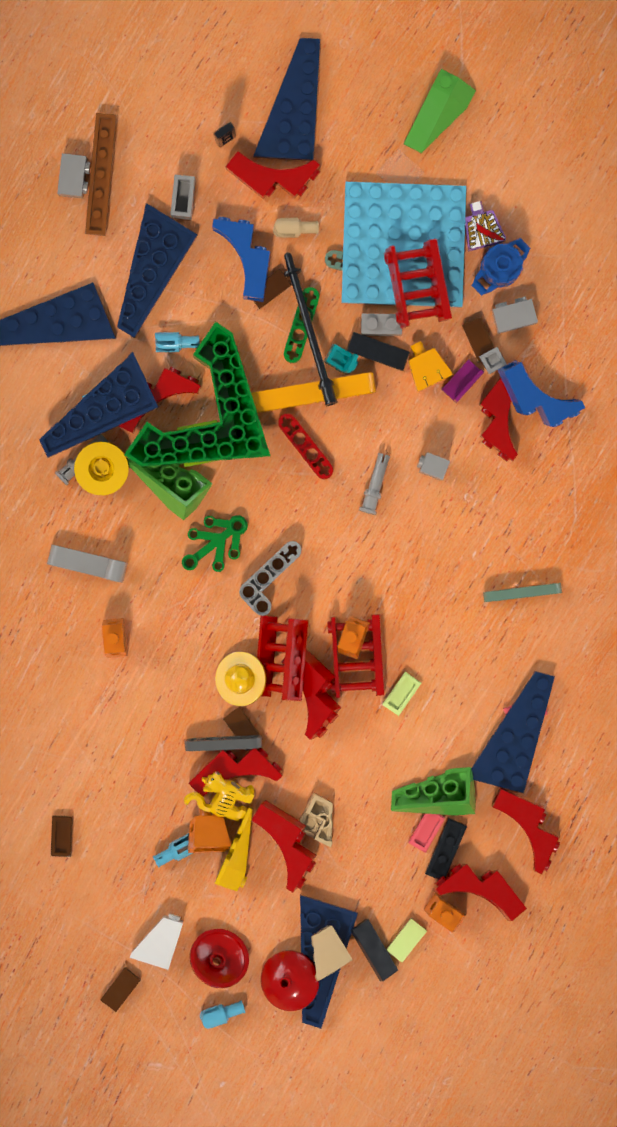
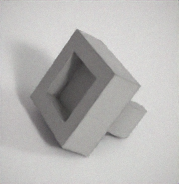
M498 347L479 357L488 374L507 365Z

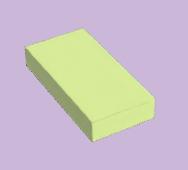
M404 672L382 705L399 716L422 683L407 672Z
M411 918L386 950L403 962L427 930Z

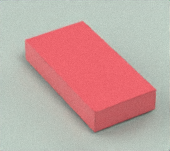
M424 813L408 843L426 853L445 817L440 814Z

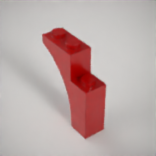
M239 151L236 152L225 166L227 171L262 199L266 196L270 197L275 192V184L293 198H296L298 195L301 197L308 189L306 184L310 179L314 181L321 172L318 170L320 164L315 160L292 169H273L251 161Z
M170 367L169 370L164 368L154 389L151 388L153 384L147 382L156 403L177 394H198L202 386L198 384L199 380L191 376L185 378L180 375L181 371ZM145 414L119 425V427L134 434Z
M500 378L479 405L482 407L480 411L489 418L491 416L495 417L480 437L483 439L482 443L489 449L494 447L499 451L497 455L507 462L508 460L513 461L518 453L511 442L508 430V414L512 401Z
M306 649L303 693L307 704L308 722L305 735L312 740L316 737L321 738L328 729L326 727L339 716L337 713L341 706L326 693L331 688V682L335 676Z
M262 747L251 749L239 762L236 761L237 756L231 750H221L188 784L204 797L208 792L203 791L205 783L202 781V777L207 778L216 771L220 772L224 780L241 775H258L277 782L283 776L281 773L283 769L275 761L271 763L267 759L269 755Z
M499 788L492 807L513 818L523 828L533 850V870L540 874H543V871L547 872L552 862L549 858L552 852L556 853L560 842H558V836L537 827L538 824L542 825L546 818L545 808Z
M265 800L261 803L251 821L268 832L280 847L287 866L286 889L293 893L297 888L301 889L307 879L304 876L307 871L311 873L315 867L316 862L314 859L317 855L299 844L306 834L303 832L306 825Z
M459 863L450 870L452 873L449 876L439 878L435 882L436 886L433 888L437 895L451 892H467L480 896L493 904L507 921H513L527 909L498 870H493L492 872L488 870L481 876L482 880L480 881L468 864L461 865Z

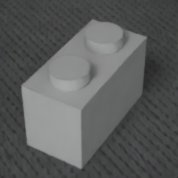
M62 153L57 192L59 196L83 199V195L87 194L88 182H85V177L90 172V162H87L86 156Z
M174 175L171 205L172 218L192 220L196 183L194 176Z
M526 297L515 299V303L507 305V302L496 304V308L492 309L497 334L538 323L532 299L527 300Z
M361 314V335L402 336V329H400V324L396 321V314Z
M427 452L425 456L421 455L417 467L420 468L419 473L442 481L450 461Z

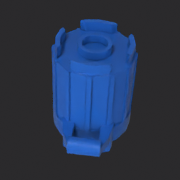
M521 238L508 244L499 243L489 248L482 259L480 271L475 276L471 286L482 296L497 288L508 287L513 284L522 272L523 262L531 248ZM515 244L524 252L522 256L519 250L513 247ZM481 277L491 285L487 290L478 281Z

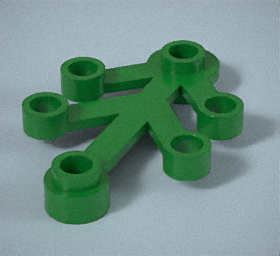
M240 515L233 516L230 520L215 519L212 516L204 518L203 523L207 528L214 526L227 528L221 534L191 528L187 534L189 539L212 541L194 555L188 554L182 559L183 568L194 570L198 565V561L216 548L215 561L212 564V568L216 572H221L224 569L225 541L231 535L232 547L228 551V556L233 560L240 557V536L248 528L247 520ZM212 518L213 524L208 526L206 519ZM239 521L242 524V527L240 529H235V522ZM192 530L197 532L196 538H191L190 532ZM237 550L238 556L233 558L230 552ZM187 559H193V566L186 564ZM216 562L222 564L220 570L215 569L214 565Z

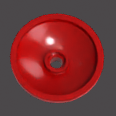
M211 929L199 935L192 944L190 964L197 978L206 985L214 988H228L237 984L245 976L249 966V953L244 942L233 932L225 929ZM213 960H217L219 965H215Z
M286 950L273 955L267 960L261 972V988L265 997L273 1006L284 1011H297L305 1008L314 1000L318 993L319 981L315 978L316 966L306 955L297 951ZM284 979L288 981V986L283 984Z

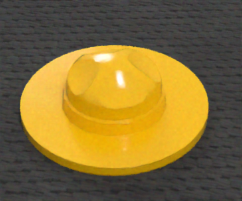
M102 441L85 446L77 455L74 464V473L79 485L87 492L101 496L109 495L119 490L125 483L129 471L128 461L123 451L112 443Z
M235 652L229 654L221 661L217 668L215 677L216 687L226 702L235 706L250 705L260 698L265 689L266 672L264 666L257 657L250 653Z

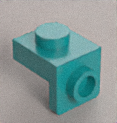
M332 344L323 362L343 374L350 373L355 370L359 355L351 354L340 346Z

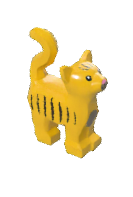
M216 771L207 778L202 777V781L205 783L203 791L216 793L209 804H206L204 797L196 792L189 793L184 798L185 805H188L191 800H196L198 807L203 811L211 812L218 817L239 821L244 818L247 812L246 807L242 805L236 807L234 804L236 800L251 803L254 798V787L249 785L245 788L234 781L224 780L220 772Z

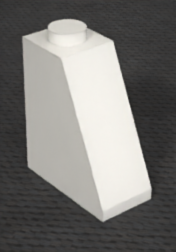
M174 914L164 915L135 947L130 958L168 970L184 921L180 920V916Z

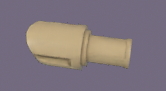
M280 218L274 224L273 233L276 237L298 238L301 234H318L319 223L318 221L301 222L298 218Z

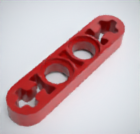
M291 414L281 415L278 420V426L320 479L330 478L333 474L331 463ZM283 418H291L293 420L291 422L292 427L295 428L296 425L299 427L291 436L287 434L291 430L287 426H282L284 423ZM295 434H304L305 442L300 445L294 442ZM309 449L317 451L318 456L315 460H309L306 457V452ZM321 457L324 459L321 464L324 467L329 466L330 468L328 470L329 475L327 476L319 474L321 469L318 465L315 468L312 466Z

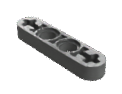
M260 735L189 738L184 740L185 751L254 749L262 747V738Z

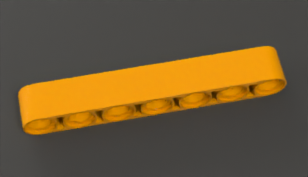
M373 372L331 379L334 382L333 389L336 399L376 393ZM320 381L251 393L257 413L325 402L322 391L318 388Z

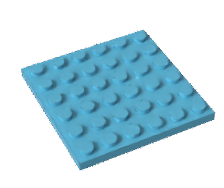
M345 182L341 303L396 305L389 267L384 260L385 249L394 245L396 252L421 249L424 246V242L437 239L450 307L462 308L466 186ZM424 256L398 260L400 272L424 269L428 266ZM428 276L402 280L403 291L409 292L430 288L431 280ZM431 296L405 300L406 306H435L434 298Z

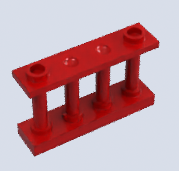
M437 239L424 242V246L421 249L396 252L395 245L385 249L384 260L389 267L397 308L396 321L400 324V329L410 326L409 320L432 316L438 318V322L452 319ZM422 256L427 260L428 266L424 269L406 272L399 271L398 260ZM426 276L431 280L430 288L409 292L403 291L402 280ZM429 296L434 298V308L407 312L405 300Z
M373 614L371 619L366 621L370 623L368 631H372L373 639L363 642L361 650L369 649V651H373L374 659H370L368 662L338 663L337 651L339 643H337L336 631H343L346 622L335 623V617H331V621H327L328 634L332 633L335 682H331V692L336 694V698H340V691L372 690V692L376 691V696L384 695L380 614ZM369 669L375 671V679H371V682L339 683L338 671Z
M260 616L257 658L264 666L266 672V686L261 697H271V692L282 693L281 700L302 701L309 620L288 619V624L277 623L278 617ZM277 631L287 632L286 644L276 643ZM275 651L285 652L284 665L274 663ZM273 671L284 673L283 685L272 684Z

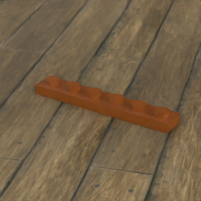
M96 113L85 234L106 236L117 115Z

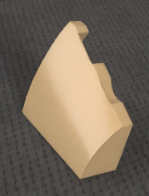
M313 792L299 819L300 822L306 825L303 831L306 835L329 847L332 846L333 803Z
M332 925L326 926L311 936L312 946L314 947L313 960L316 966L315 978L317 981L353 960Z

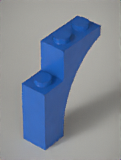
M226 217L213 219V231L231 243L242 261L245 273L243 299L264 302L270 251L261 246H255V249L251 248L254 224H250V221L247 220L233 222L230 221V218Z
M514 360L498 369L517 413L530 415L537 408L544 425L557 427L563 423L564 419L576 417L585 408L581 400L555 399L542 392L529 378L522 362Z

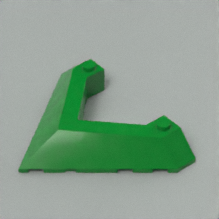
M215 322L193 354L195 360L211 371L220 422L165 433L146 422L124 454V456L141 467L271 456L231 331Z

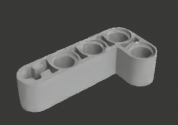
M291 541L286 543L240 587L239 593L241 598L256 614L263 616L270 612L271 602L262 591L301 555L302 549L297 542ZM289 545L292 547L296 545L298 547L296 550L297 555L291 554L288 557L291 561L287 563L280 553L283 551L286 554L289 551L287 548ZM276 558H280L284 562V566L280 570H275L272 566V562ZM261 572H266L269 575V581L265 584H261L257 579ZM246 586H251L254 589V595L250 598L245 597L243 594V589ZM259 601L267 602V611H258L257 603Z
M52 544L47 561L48 565L120 583L124 581L128 564Z

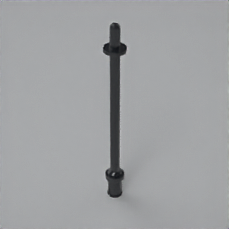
M287 252L284 254V259L288 271L284 272V276L290 277L320 377L318 388L322 391L325 406H332L338 403L333 389L334 382L327 376L297 275L301 272V268H295L292 255Z

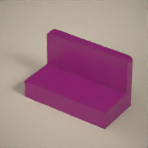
M468 359L442 388V391L457 403L484 371L480 370Z

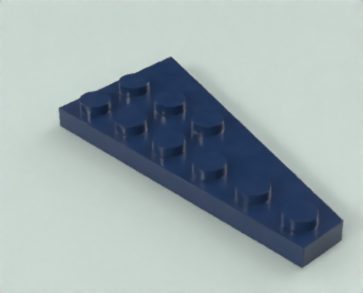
M299 39L253 158L314 160L320 39Z
M147 203L117 328L133 338L138 334L198 236Z
M94 283L0 320V346L116 339Z
M134 352L39 439L47 458L159 408Z
M534 671L515 703H513L511 709L472 766L473 780L524 793L555 676Z
M300 894L301 953L306 955L315 965L311 936L329 925H332L347 949L352 934L350 930L354 927L358 912ZM340 968L319 980V989L316 997L308 1006L302 1009V1023L322 1029Z

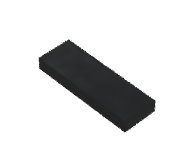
M231 121L213 132L215 142L219 147L236 138L235 128Z
M352 332L346 349L347 352L400 371L404 370L410 353L356 332Z
M448 818L425 872L426 875L436 879L442 876L446 878L467 825Z
M365 919L350 930L380 981L386 980L398 971L369 919Z

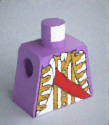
M481 201L470 204L472 216L465 217L468 252L505 242L506 237L494 211L484 212Z

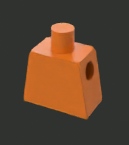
M351 616L346 621L338 645V653L358 659L370 623Z
M124 618L103 620L102 635L105 656L107 658L127 656Z
M199 808L200 816H195L189 825L188 853L227 851L231 847L223 817L212 815L211 812L203 811Z
M436 893L423 909L429 917L452 933L456 931L466 917V914Z

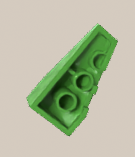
M441 69L404 145L422 153L467 109L476 90L459 77Z
M127 458L128 466L164 505L182 520H185L198 508L212 486V483L200 473L192 469L190 471L179 467L180 464L141 467Z
M471 767L449 769L439 776H430L426 781L418 784L412 783L392 791V811L441 815L475 814L476 793Z

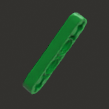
M308 287L303 290L305 302L307 303L305 294H309L310 291H313L314 296H316V299H312L310 306H314L313 310L307 307L312 322L319 302V292L313 287ZM299 306L297 307L284 349L285 360L292 364L300 361L308 337L304 323L299 319ZM297 329L302 330L305 334L304 338L300 341L293 338V332ZM290 341L295 344H302L301 348L297 346L296 353L299 355L294 357L293 360H290V356L287 354L288 351L291 352L293 349V345H289Z

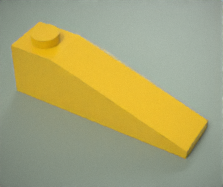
M250 806L214 883L234 891H238L239 887L243 888L248 878L244 875L247 867L253 808Z

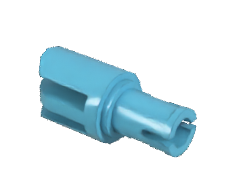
M179 332L155 333L156 352H180L182 348H198L200 345L199 335L182 336Z
M189 833L169 843L168 849L153 856L158 868L173 859L180 861L193 854L188 853Z
M242 1001L225 1007L219 1004L201 1011L200 1019L204 1027L209 1029L228 1023V1018L245 1013Z

